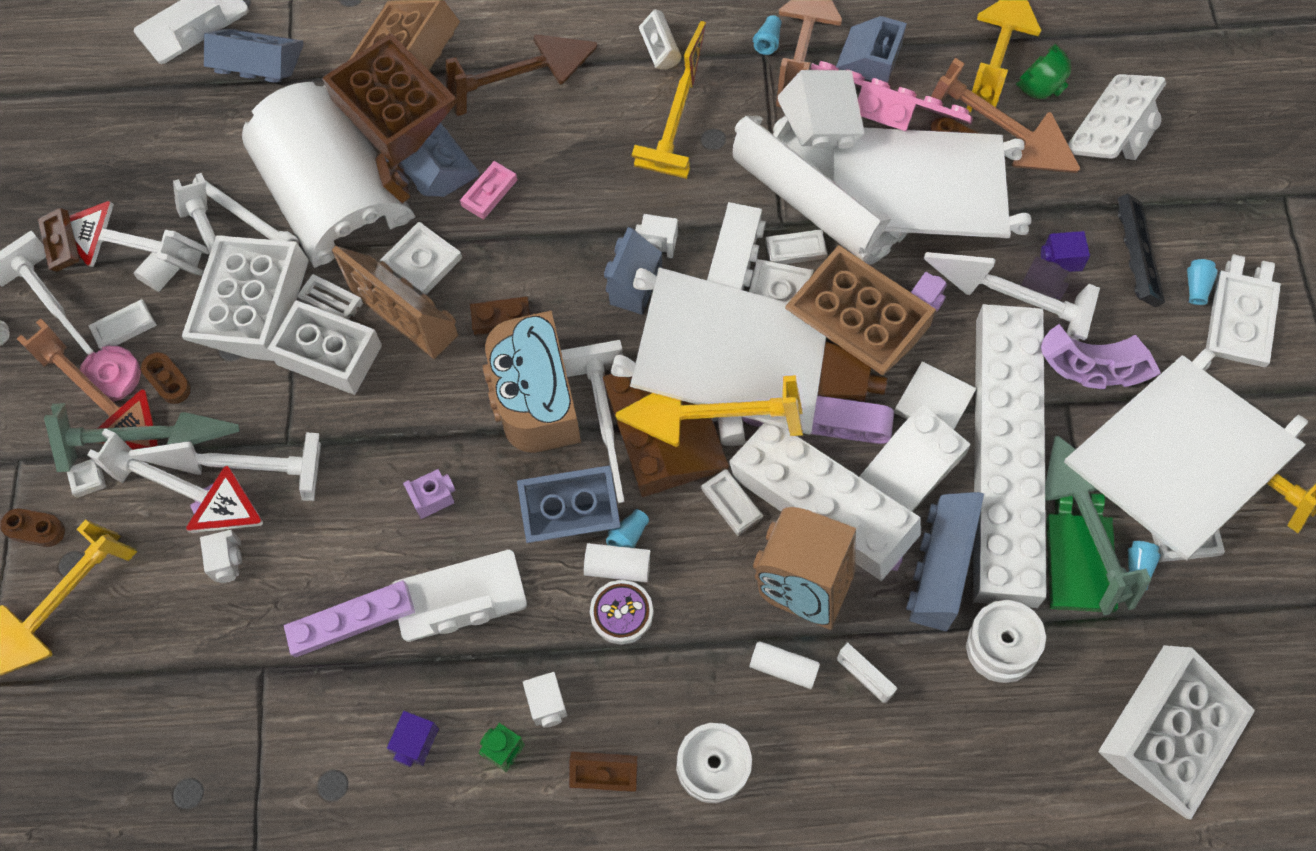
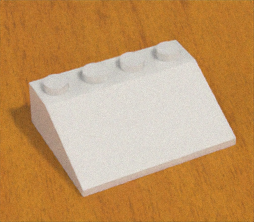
M216 236L182 338L246 358L274 361L267 349L294 302L297 300L309 261L297 242Z
M1164 645L1098 752L1121 774L1186 819L1191 820L1255 710L1193 648Z

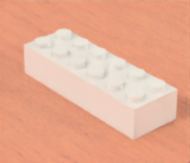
M764 423L729 461L734 479L779 511L786 507L802 508L855 527V563L880 581L885 578L921 535L920 517L798 436H790L789 431L783 427Z

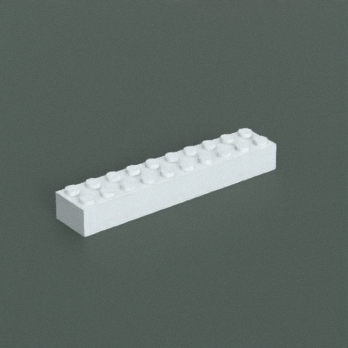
M983 304L976 320L974 492L984 493V498L974 539L973 603L991 604L996 601L1011 600L1023 603L1029 608H1038L1046 598L1044 355L1041 350L1044 339L1043 309Z

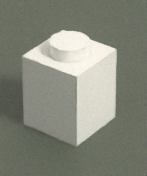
M555 672L522 681L536 726L542 724L543 728L552 727L561 723V718L568 716Z

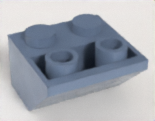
M879 16L852 26L836 68L860 73L865 77L864 80L872 82V79L875 78L888 83L902 47L907 23Z
M628 227L624 237H619L615 246L616 256L613 262L609 261L605 268L604 278H607L606 292L609 293L610 305L642 315L652 290H638L633 287L636 271L643 268L657 276L658 269L662 268V252L637 231Z

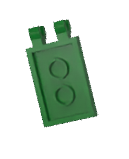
M1091 493L1090 498L1115 551L1113 518L1103 517L1105 506L1104 494ZM1073 496L1054 499L1055 515L1049 514L1046 518L1050 609L1102 612L1099 603L1110 584L1106 576L1108 572L1083 516L1071 515ZM1116 603L1111 613H1115L1118 610V603Z

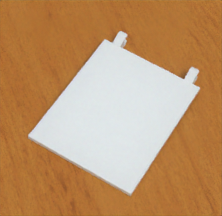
M864 128L865 134L855 142L854 146L846 149L833 146V182L873 213L884 212L888 215L891 221L884 231L1010 238L1011 231L1019 235H1026L1029 232L1028 225L1031 224L1032 220L1028 213H1020L1009 217L1004 157L1020 160L1022 158L1021 150H1024L1025 147L1022 139H1013L1003 143V135L920 130H907L906 132L900 129Z
M643 268L636 271L633 287L638 290L653 289L636 363L626 356L616 355L611 369V373L614 376H632L630 387L699 405L768 401L770 398L782 397L783 376L796 375L803 414H800L803 433L811 434L826 336L786 310L787 302L663 268L658 269L657 276ZM742 416L788 429L786 416Z
M1206 348L1193 362L1183 355L1178 358L1064 461L1071 469L1186 561L1304 448L1306 444L1297 439V437L1308 424V420L1301 415H1297L1284 429L1213 378L1205 370L1210 367L1211 360L1215 357V354Z

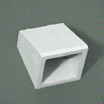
M801 70L777 96L778 102L801 146H813L814 149L838 146L840 149H846L854 146L855 142L865 134L851 70Z

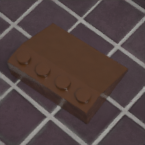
M391 33L322 78L331 100L393 166H396L417 152L457 103L456 97Z
M610 374L602 377L642 498L729 469L712 418L681 420L680 444L678 447H675L619 421L616 417L617 412L652 394V392L630 387L632 376L618 377ZM682 401V405H697Z

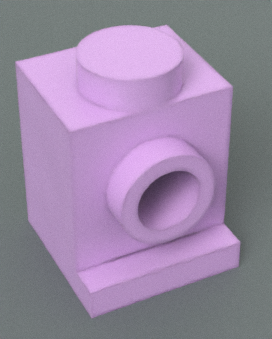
M925 272L911 293L938 311L946 298L943 295V291L947 284L941 277Z
M439 469L412 482L408 480L403 483L421 519L454 504L450 493L456 490L449 475L442 476Z

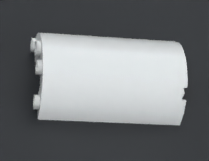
M303 82L284 87L267 96L252 110L254 116L250 122H245L243 127L242 139L244 146L314 268L327 264L335 258L332 249L335 247L334 240L349 235L352 231L365 224L375 222L383 215L390 230L397 226L405 225L409 220L415 218L406 201L402 204L383 187L375 158L378 156L367 137L331 100L325 84L322 87L316 86L314 82Z
M745 116L737 123L735 127L737 134L733 144L734 160L863 262L871 265L881 260L891 251L890 248L897 241L900 243L908 234V232L884 231L891 221L888 215L884 212L873 213L833 182V146H827L822 149H814L813 146H801L786 116L776 122L773 134L760 125L763 120L760 116Z

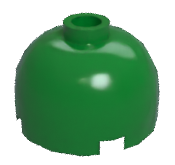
M1056 43L1048 49L1049 53L1046 56H1040L1019 78L1020 80L1015 83L1029 97L1046 99L1052 94L1058 97L1069 86L1066 80L1071 74V62L1064 50Z

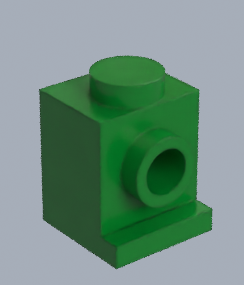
M498 723L495 729L491 727L484 734L480 742L482 747L479 750V754L506 773L524 748L525 743L520 736L501 723Z

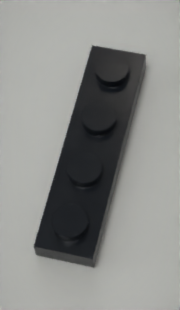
M1127 193L1118 198L1120 207L1118 216L1124 225L1125 234L1123 235V240L1129 249L1131 257L1129 259V267L1135 275L1136 284L1134 285V290L1141 301L1157 307L1164 304L1165 300L1143 204Z

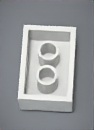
M296 300L267 350L278 366L355 395L382 344L374 329Z

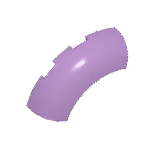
M1058 324L1048 332L1041 345L1044 357L1057 373L1067 380L1069 378L1077 381L1085 387L1105 389L1106 386L1119 384L1128 387L1161 374L1151 352L1136 335L1113 344L1091 345L1075 340Z

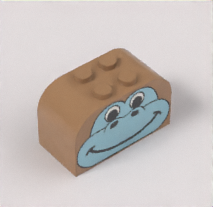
M552 311L515 318L498 324L487 337L485 352L488 364L482 366L489 388L488 395L495 421H502L509 442L517 449L530 453L581 443L576 412Z
M797 507L783 508L777 522L772 521L766 535L768 542L764 551L759 550L754 560L753 568L756 569L755 579L758 582L759 593L771 605L832 630L855 575L856 528L806 509Z

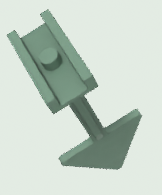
M52 404L53 415H45L44 421L56 471L70 472L78 457L75 446H84L85 443L106 442L108 439L102 434L104 429L85 430L83 427L71 428L66 404ZM186 412L180 413L174 426L105 428L116 433L123 441L154 440L170 437L166 445L182 442H192L195 445L240 431L238 424Z
M1056 436L1052 445L1045 481V501L1068 496L1075 498L1108 572L1106 576L1110 584L1099 603L1103 615L1111 614L1116 603L1125 602L1128 610L1135 609L1151 582L1148 571L1145 568L1126 572V569L1121 567L1088 493L1098 489L1064 463L1065 459L1076 449L1059 436Z

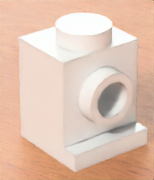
M644 214L642 224H637L635 231L659 251L667 252L668 258H673L678 236V219Z
M227 530L200 537L205 573L214 582L226 583L235 580L236 576H239L238 565L242 564V557L238 546H241V540L232 530Z

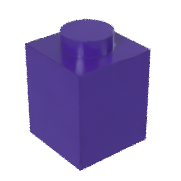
M1084 231L1049 234L1045 245L1041 247V260L1043 263H1046L1048 274L1083 271L1090 258Z
M403 711L387 749L395 755L393 760L399 764L411 768L414 762L423 766L439 728L432 721Z

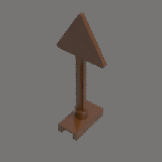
M535 34L533 41L542 55L477 75H466L456 57L446 59V88L457 99L455 104L456 116L467 114L468 92L477 90V87L546 66L550 68L557 82L563 85L597 49V42Z

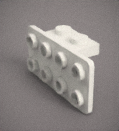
M180 0L136 26L134 33L159 64H165L203 41L204 33L223 29L246 15L249 9L243 0Z
M1126 74L1116 75L1069 141L1068 146L1073 155L1112 159L1117 157L1121 150H1123L1125 159L1136 160L1141 151L1147 146L1155 130L1161 124V114L1158 112L1155 100L1166 85L1165 78Z
M511 550L461 562L392 583L394 584L402 580L407 583L415 613L398 619L402 638L406 642L439 633H452L458 630V628L468 625H480L488 622L490 619L518 612L527 607L516 558Z

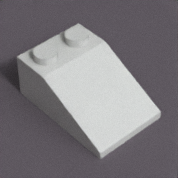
M922 404L899 428L859 477L913 512L963 459L971 444Z

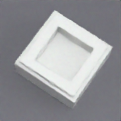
M93 459L73 465L70 472H67L72 495L76 498L106 488L102 468Z

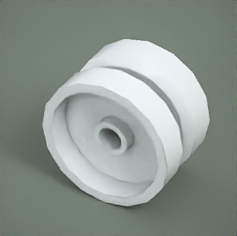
M1011 600L992 602L981 609L968 633L966 650L969 661L978 673L989 680L1009 683L1022 679L1031 672L1044 651L1046 633L1043 622L1035 611L1023 603Z
M707 723L696 727L685 736L678 750L676 771L680 784L690 796L701 802L720 803L731 799L744 787L751 773L752 754L748 742L737 730L726 724ZM709 757H718L721 761L718 768H711L708 765Z

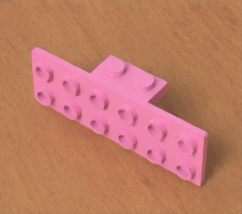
M820 61L819 66L812 64L810 67L811 70H839L835 65ZM852 71L855 87L861 88L858 97L861 117L907 132L915 107L969 125L972 124L973 118L969 115V110L953 104L952 108L949 109L942 106L941 100L930 96H925V99L921 100L916 98L917 94L914 91L899 87L898 91L890 89L891 86L887 82L873 78L870 83L864 81L865 77L862 74Z

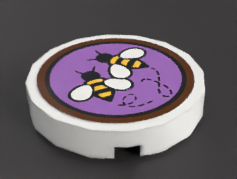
M626 580L609 582L601 587L592 598L590 606L592 626L603 639L610 643L623 645L635 642L648 631L652 624L654 611L651 598L645 589L635 582Z

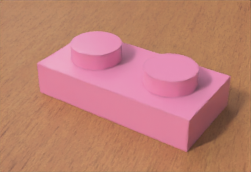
M493 161L460 199L461 206L484 220L516 183V173Z

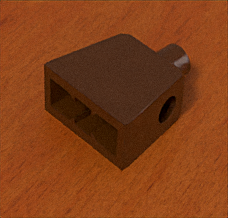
M826 343L817 396L865 402L867 392L880 395L885 394L887 377L871 375V367L842 347Z

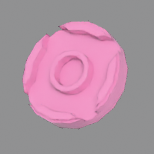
M120 346L102 347L103 350L97 353L92 352L81 364L80 371L112 402H115L132 393L139 383L141 370L139 362L129 350Z

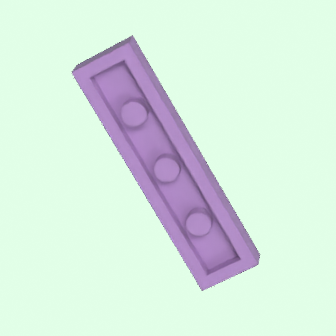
M402 580L283 626L290 654L296 658L415 613L408 585Z

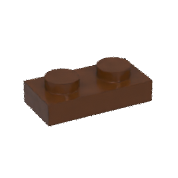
M381 153L375 158L382 185L403 204L411 197L407 186L409 181L403 173L405 169L401 163L393 166Z
M58 208L39 218L38 222L49 270L58 272L79 262L69 212Z
M528 296L470 304L474 335L490 333L498 324L504 321L530 315Z
M571 752L569 759V788L636 792L638 756Z

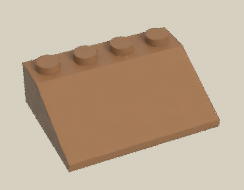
M444 0L388 1L350 59L391 33L430 70L436 59L441 56L448 40L454 35V31L460 21Z
M840 245L835 248L785 306L786 310L881 375L889 371L915 346L931 326L936 311L935 308Z
M335 246L332 249L351 293L360 297L365 305L430 357L435 359L458 336L455 327L456 320L445 310L439 311L427 295L422 294L420 296L416 293L408 280L403 277L401 279L397 278L393 270L385 262L381 261L378 263L371 256L339 246Z

